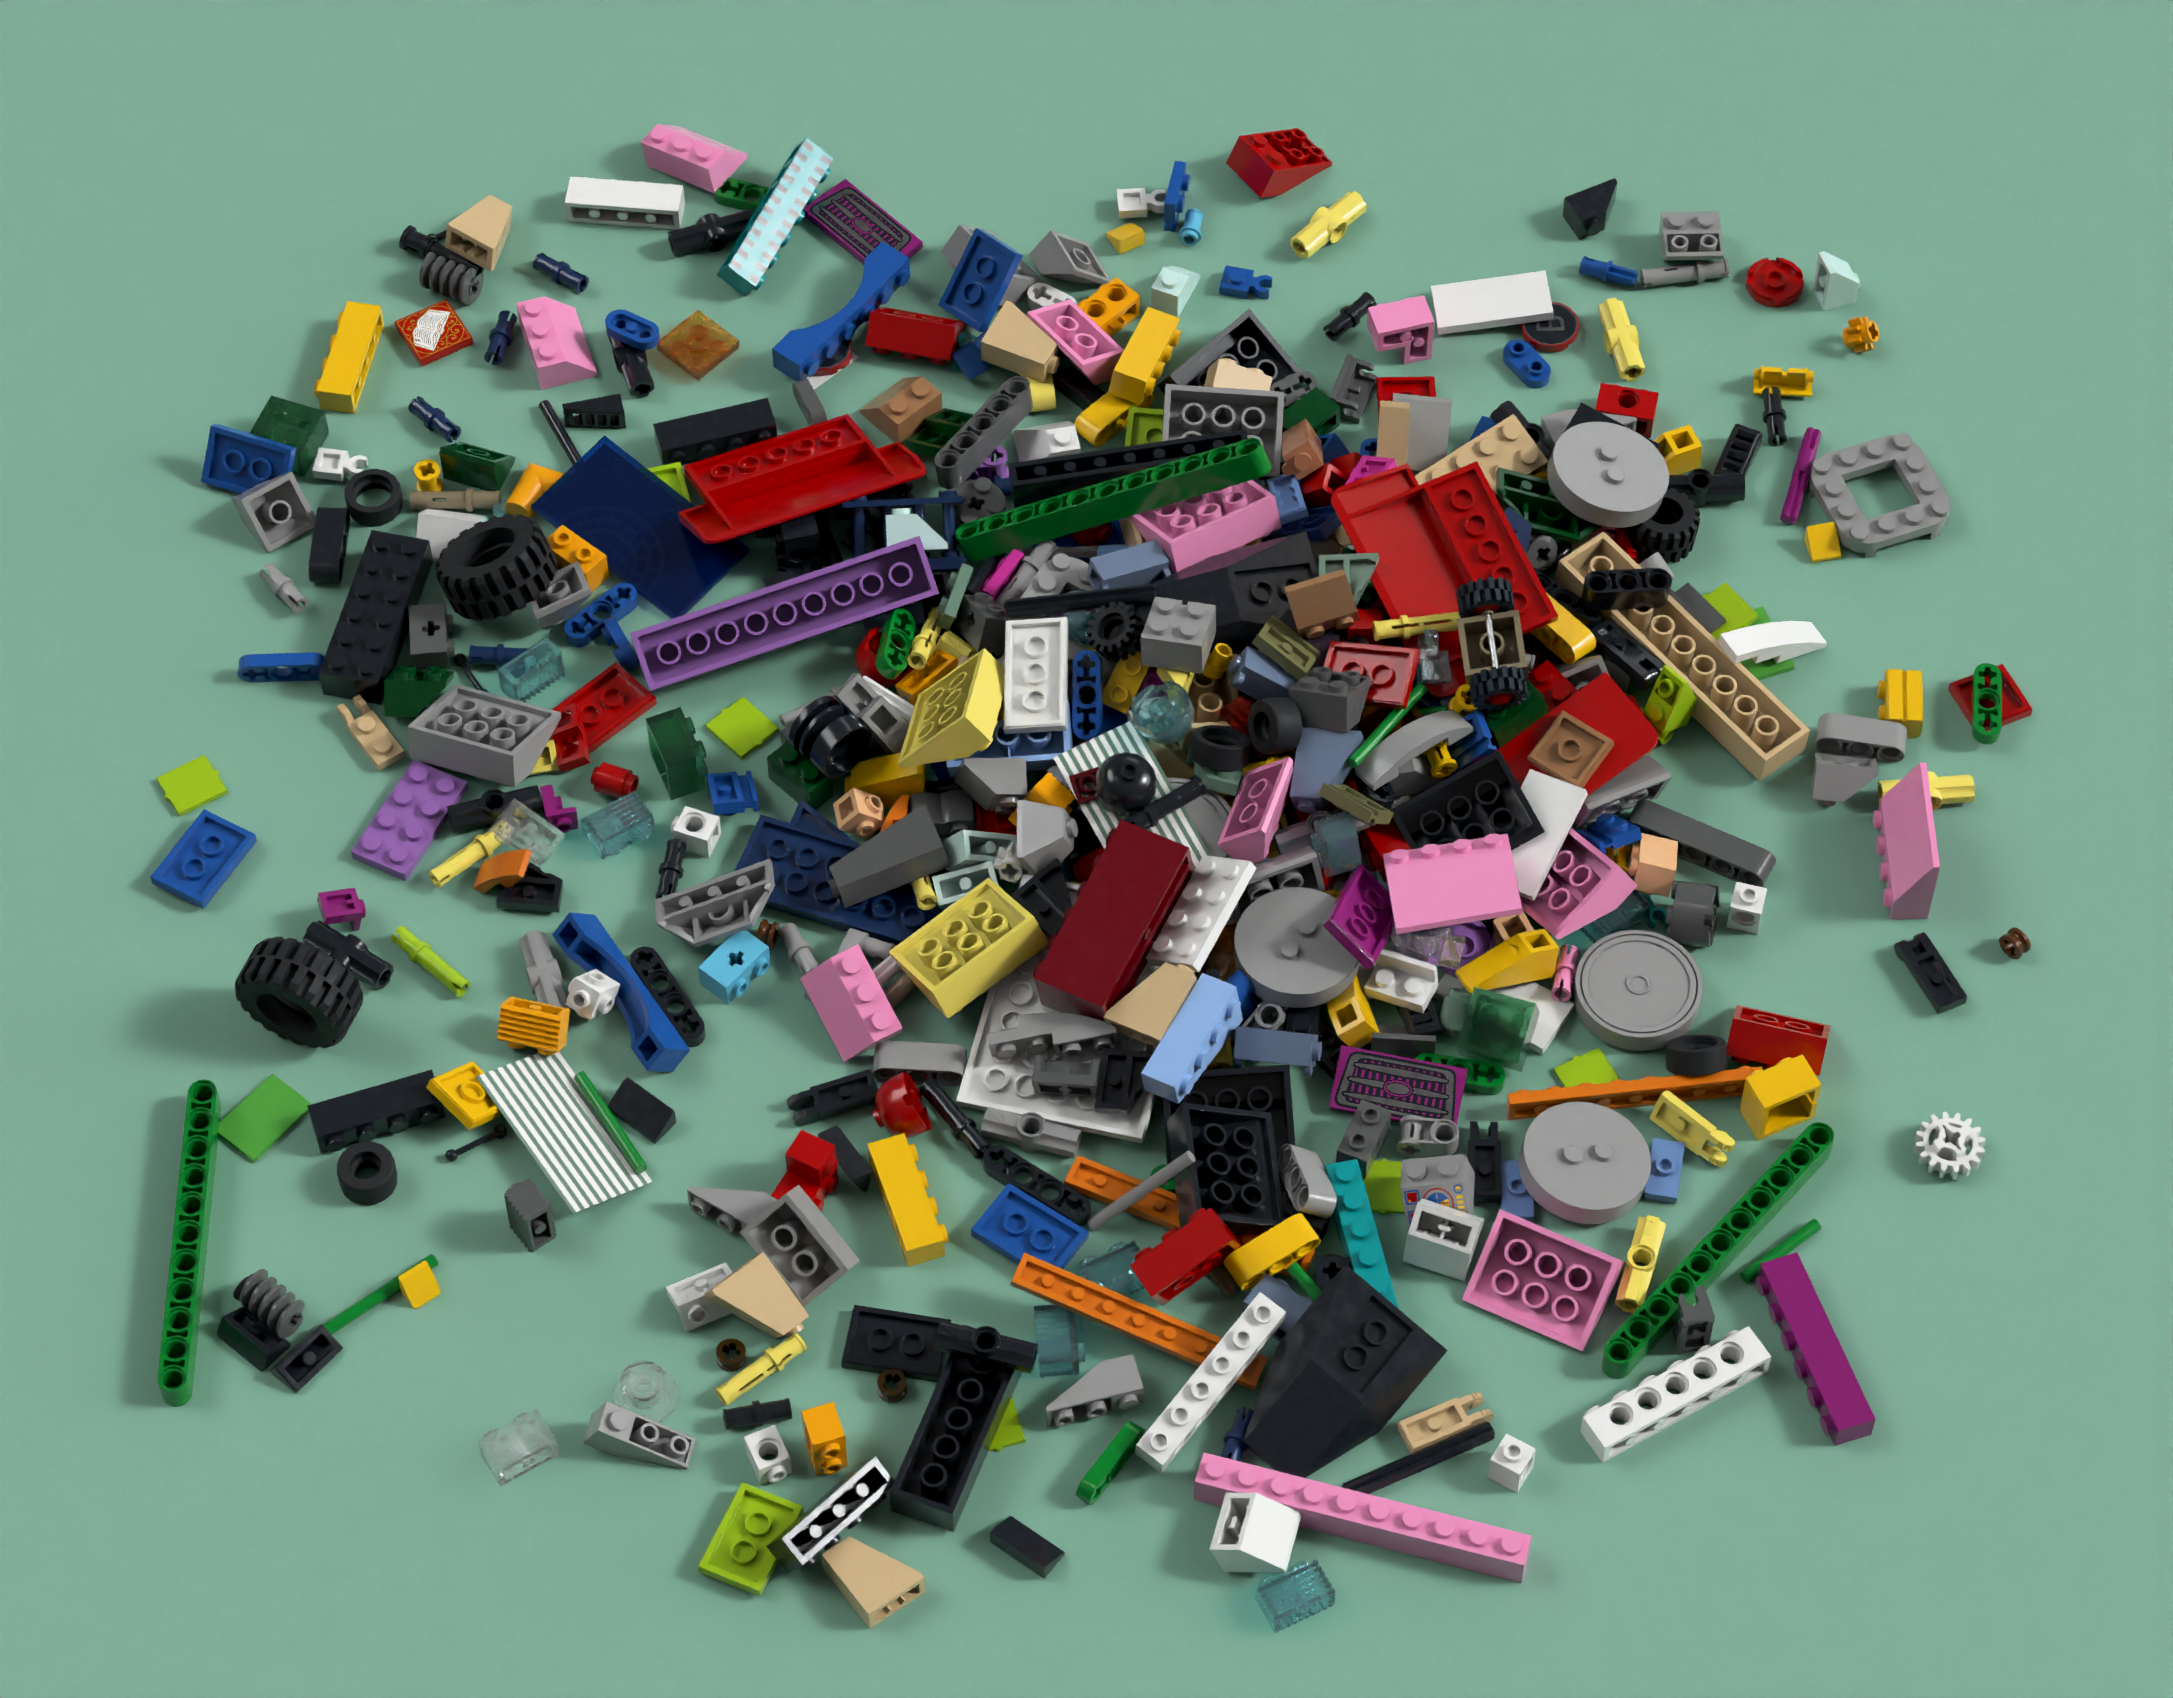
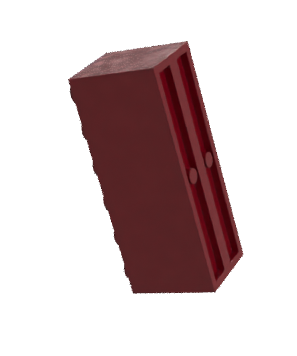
M1122 819L1116 829L1112 828L1106 839L1105 850L1102 855L1098 854L1095 857L1089 879L1083 881L1077 891L1078 899L1073 908L1069 907L1066 910L1062 919V928L1058 934L1055 933L1051 937L1045 959L1043 961L1040 960L1033 971V978L1041 1005L1060 1013L1087 1016L1105 1022L1104 1015L1106 1011L1134 989L1148 963L1146 959L1148 953L1194 873L1189 847Z

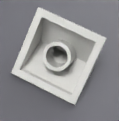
M428 508L418 513L416 538L430 541L433 561L437 562L441 551L448 547V543L453 538L456 539L460 536V532L474 527V524L480 521H487V516Z

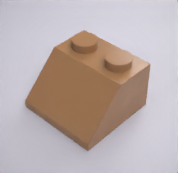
M922 376L902 378L862 407L860 414L894 443L900 442L904 444L905 439L925 428L924 418L942 410V393Z
M1344 569L1284 587L1297 630L1301 637L1307 636L1308 639L1316 638L1323 635L1325 630L1335 627L1339 630L1353 626L1354 621L1360 620Z

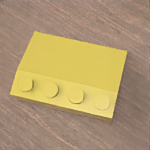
M985 648L918 694L898 760L900 767L967 758L976 751L982 752L990 746L993 741L994 728L998 723V713L1002 707L1005 668Z
M988 877L891 949L889 954L931 1004L949 1019L979 995L985 993L1003 977L1012 973L1014 969L1030 957L1036 955L1049 943L1035 917Z

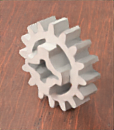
M1943 1112L1941 1119H1938L1934 1114L1931 1115L1929 1123L1923 1121L1920 1130L1916 1132L1914 1153L1920 1154L1918 1163H1928L1927 1172L1931 1173L1936 1169L1939 1171V1178L1943 1179L1946 1173H1950L1953 1180L1957 1179L1958 1172H1961L1965 1177L1969 1176L1971 1168L1977 1170L1980 1160H1983L1985 1149L1983 1148L1986 1140L1983 1137H1979L1981 1128H1971V1118L1964 1122L1961 1121L1960 1113H1956L1954 1118H1949L1948 1113ZM1933 1135V1143L1929 1145V1139ZM1967 1146H1970L1971 1152L1969 1153V1155L1965 1154Z

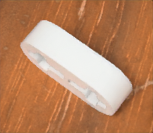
M1045 283L1033 284L1027 291L1028 306L1032 310L1069 299L1077 305L1076 300L1072 296Z

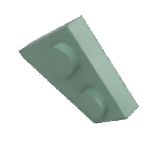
M1379 554L1319 555V576L1344 569L1357 606L1379 562Z
M962 563L957 573L951 572L945 587L948 589L947 596L942 597L936 611L940 615L938 627L949 630L956 617L974 567Z
M1189 748L1186 762L1195 764L1193 772L1202 780L1201 783L1205 785L1206 789L1236 796L1243 779V769L1220 771L1203 767L1190 758Z

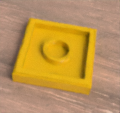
M473 1061L430 1079L426 1086L468 1130L502 1116L500 1110L476 1078V1076L484 1074V1072Z

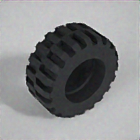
M504 514L503 517L498 518L494 516L489 518L488 521H480L474 524V527L460 532V536L456 539L453 538L448 543V547L441 551L435 569L437 580L456 613L469 620L482 621L487 619L489 621L495 620L498 616L505 617L511 615V612L517 609L521 610L526 607L527 603L530 601L534 602L539 598L540 593L548 589L550 581H553L555 577L557 560L540 525L536 521L520 514L516 516Z
M283 937L267 938L256 944L235 981L237 1001H240L243 1010L248 1011L254 1021L260 1022L265 1029L277 1033L279 1037L285 1040H292L295 1044L301 1046L305 1044L310 1048H318L319 1046L321 1048H328L343 1040L362 1006L363 992L358 979H354V974L349 969L342 966L343 963L338 959H333L327 952L322 949L318 950L309 943H301L293 938L283 939Z

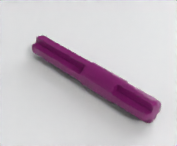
M1809 427L1804 433L1780 516L1783 523L1793 525L1798 519L1822 435L1819 429Z

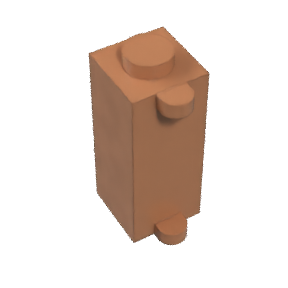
M1306 418L1282 433L1281 452L1286 462L1282 466V473L1284 475L1290 476L1294 473L1296 478L1300 480L1324 465L1322 441Z

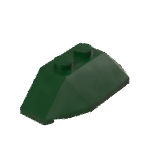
M1498 467L1496 471V492L1506 508L1510 507L1532 524L1531 532L1579 543L1602 527L1578 517L1562 505L1550 488L1548 480Z

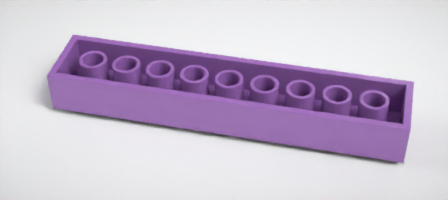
M917 536L632 632L630 635L651 693L894 611L897 608H903L938 596L939 591L921 538Z

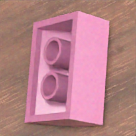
M657 124L641 141L648 167L714 194L726 182V179L748 158L745 152L680 126Z
M545 296L516 303L519 326L541 390L598 376L574 307Z
M1071 299L1027 312L1026 316L1057 343V350L1089 381L1097 385L1111 380L1113 370L1124 350Z
M1290 757L1245 772L1217 844L1233 859L1247 860L1255 863L1261 862L1268 855L1271 840L1278 829L1281 814L1288 803L1287 799L1290 794L1293 776V760Z
M859 944L829 958L800 978L843 1063L874 1048L879 1042L888 1041L900 1035L902 1026Z

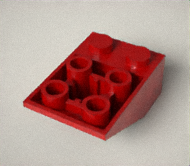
M1298 128L1239 136L1226 164L1260 198L1278 196L1330 167L1332 162L1324 155L1322 149L1315 146L1307 138L1305 132Z

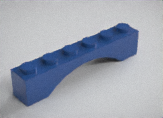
M882 241L864 259L862 282L850 302L834 316L821 323L802 329L791 330L772 348L773 367L796 382L814 375L819 365L826 358H831L837 348L845 340H849L863 322L869 321L870 311L877 309L882 304H886L892 294L909 281L911 276L910 258Z
M569 912L552 936L566 956L586 972L597 969L620 984L615 1003L622 1012L629 1027L631 1049L647 1071L673 1072L690 1051L689 1047L598 918L593 914Z

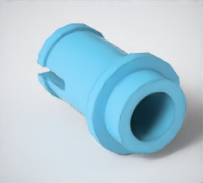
M1198 209L1187 210L1184 225L1179 231L1181 242L1187 246H1193L1201 240L1200 227L1203 213Z

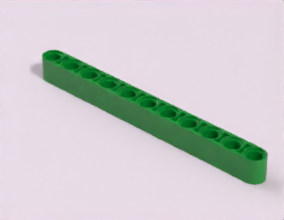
M1249 438L967 522L956 530L955 537L969 561H980L1010 552L1013 549L1024 548L1260 478L1270 471L1271 463L1260 440Z
M205 1079L192 1083L187 1095L157 1377L163 1400L168 1405L174 1407L186 1404L191 1399L193 1391L219 1136L218 1127L221 1117V1102L217 1088L213 1082ZM209 1098L207 1101L201 1102L202 1099ZM201 1126H206V1127L203 1128V1129H197V1128H199V1127H201ZM197 1154H204L200 1157H194ZM195 1182H201V1183L198 1184V1185H194V1186L191 1185V1184H193V1183H195ZM192 1210H198L193 1214H188ZM195 1238L192 1242H185L188 1239ZM186 1267H193L188 1271H182ZM183 1296H189V1298L185 1300H178ZM180 1325H187L183 1329H175ZM177 1354H184L180 1358L173 1359V1356ZM180 1383V1386L176 1388H169L173 1384Z
M1822 1122L1810 1124L1607 1341L1604 1347L1602 1369L1608 1377L1612 1379L1626 1377L1674 1326V1323L1681 1318L1682 1314L1678 1305L1679 1294L1673 1291L1680 1290L1684 1292L1686 1303L1692 1306L1696 1302L1695 1287L1704 1285L1705 1290H1707L1830 1156L1834 1140V1132L1829 1125ZM1812 1141H1819V1142H1821V1143H1823V1144H1821V1145H1820V1144H1816V1143H1813ZM1793 1162H1800L1803 1165L1799 1166L1794 1164ZM1774 1183H1780L1784 1186L1778 1187L1774 1185ZM1759 1204L1765 1208H1757L1754 1205ZM1736 1225H1737V1226L1744 1227L1745 1229L1740 1230V1229L1734 1228L1733 1226H1736ZM1714 1247H1721L1725 1251H1717ZM1696 1268H1697V1269H1702V1270H1704L1705 1272H1703V1273H1698V1272L1694 1271L1693 1269H1696ZM1653 1312H1661L1665 1316H1656ZM1632 1334H1640L1645 1338H1635ZM1612 1356H1620L1624 1360L1617 1361Z

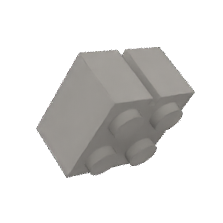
M1155 597L1141 635V665L1202 674L1216 635V605L1188 601L1187 605H1182V600Z

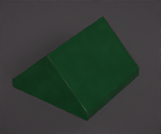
M464 442L440 447L439 452L444 479L486 491L501 490L516 458Z

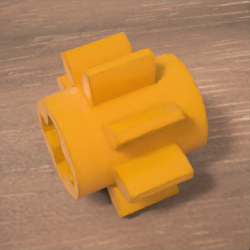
M1867 316L1849 319V327H1845L1843 330L1845 345L1850 349L1854 348V353L1873 350L1872 343L1877 342L1879 339V329L1876 323L1868 321Z

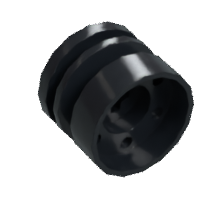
M823 696L806 706L797 716L791 726L788 737L789 744L807 760H811V763L828 779H836L847 774L863 759L869 749L872 733L854 715H850V712L834 697Z

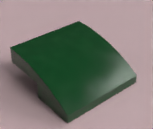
M944 408L924 418L926 430L905 439V447L913 453L935 458L936 454L964 426L973 414Z

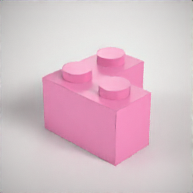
M1424 295L1368 307L1367 328L1377 352L1397 348L1404 365L1432 359L1435 321Z

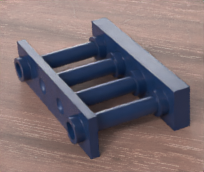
M938 491L939 497L867 501V496L865 495L849 502H843L842 508H852L854 556L852 558L866 554L864 507L882 506L885 548L887 547L886 515H892L894 506L912 505V513L917 514L925 521L924 504H942L944 540L948 542V549H944L942 558H930V553L926 552V550L925 553L931 570L959 569L962 563L966 564V556L960 557V551H956L954 503H963V496H957V491Z

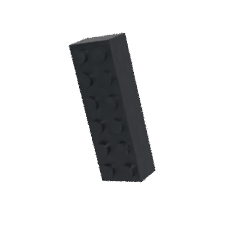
M371 530L319 671L323 695L353 700V697L359 694L367 703L382 705L384 700V680L395 669L409 630V606L418 605L433 564L429 540Z
M985 1344L980 1346L979 1348L990 1349L993 1346ZM950 1354L891 1488V1511L954 1532L1022 1371L997 1365L990 1368H982L977 1366L973 1359Z

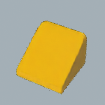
M1132 222L1106 232V237L1119 255L1145 244V232Z
M1834 522L1806 527L1804 542L1812 563L1841 558L1839 539Z
M426 1260L398 1277L401 1293L414 1309L421 1307L441 1293L440 1287Z

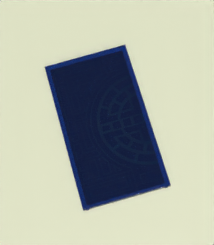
M605 435L531 505L532 510L558 529L561 525H564L607 556L608 570L625 583L632 584L641 596L671 619L687 614L750 552V549L737 538L714 544H706L698 539L680 523L678 512L695 506Z

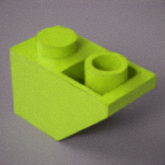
M1665 665L1658 676L1644 708L1643 715L1661 732H1667L1687 725L1697 699L1689 683L1668 665Z

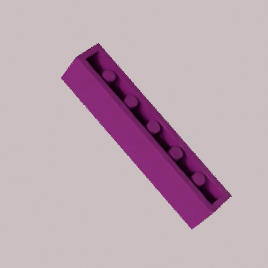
M1798 1253L1761 1263L1758 1277L1755 1278L1757 1290L1768 1301L1769 1316L1774 1324L1778 1323L1781 1329L1782 1344L1787 1352L1791 1351L1793 1355L1794 1369L1798 1378L1804 1379L1806 1383L1809 1403L1813 1408L1817 1407L1821 1416L1820 1425L1823 1433L1826 1436L1830 1435L1834 1446L1871 1435L1876 1419Z

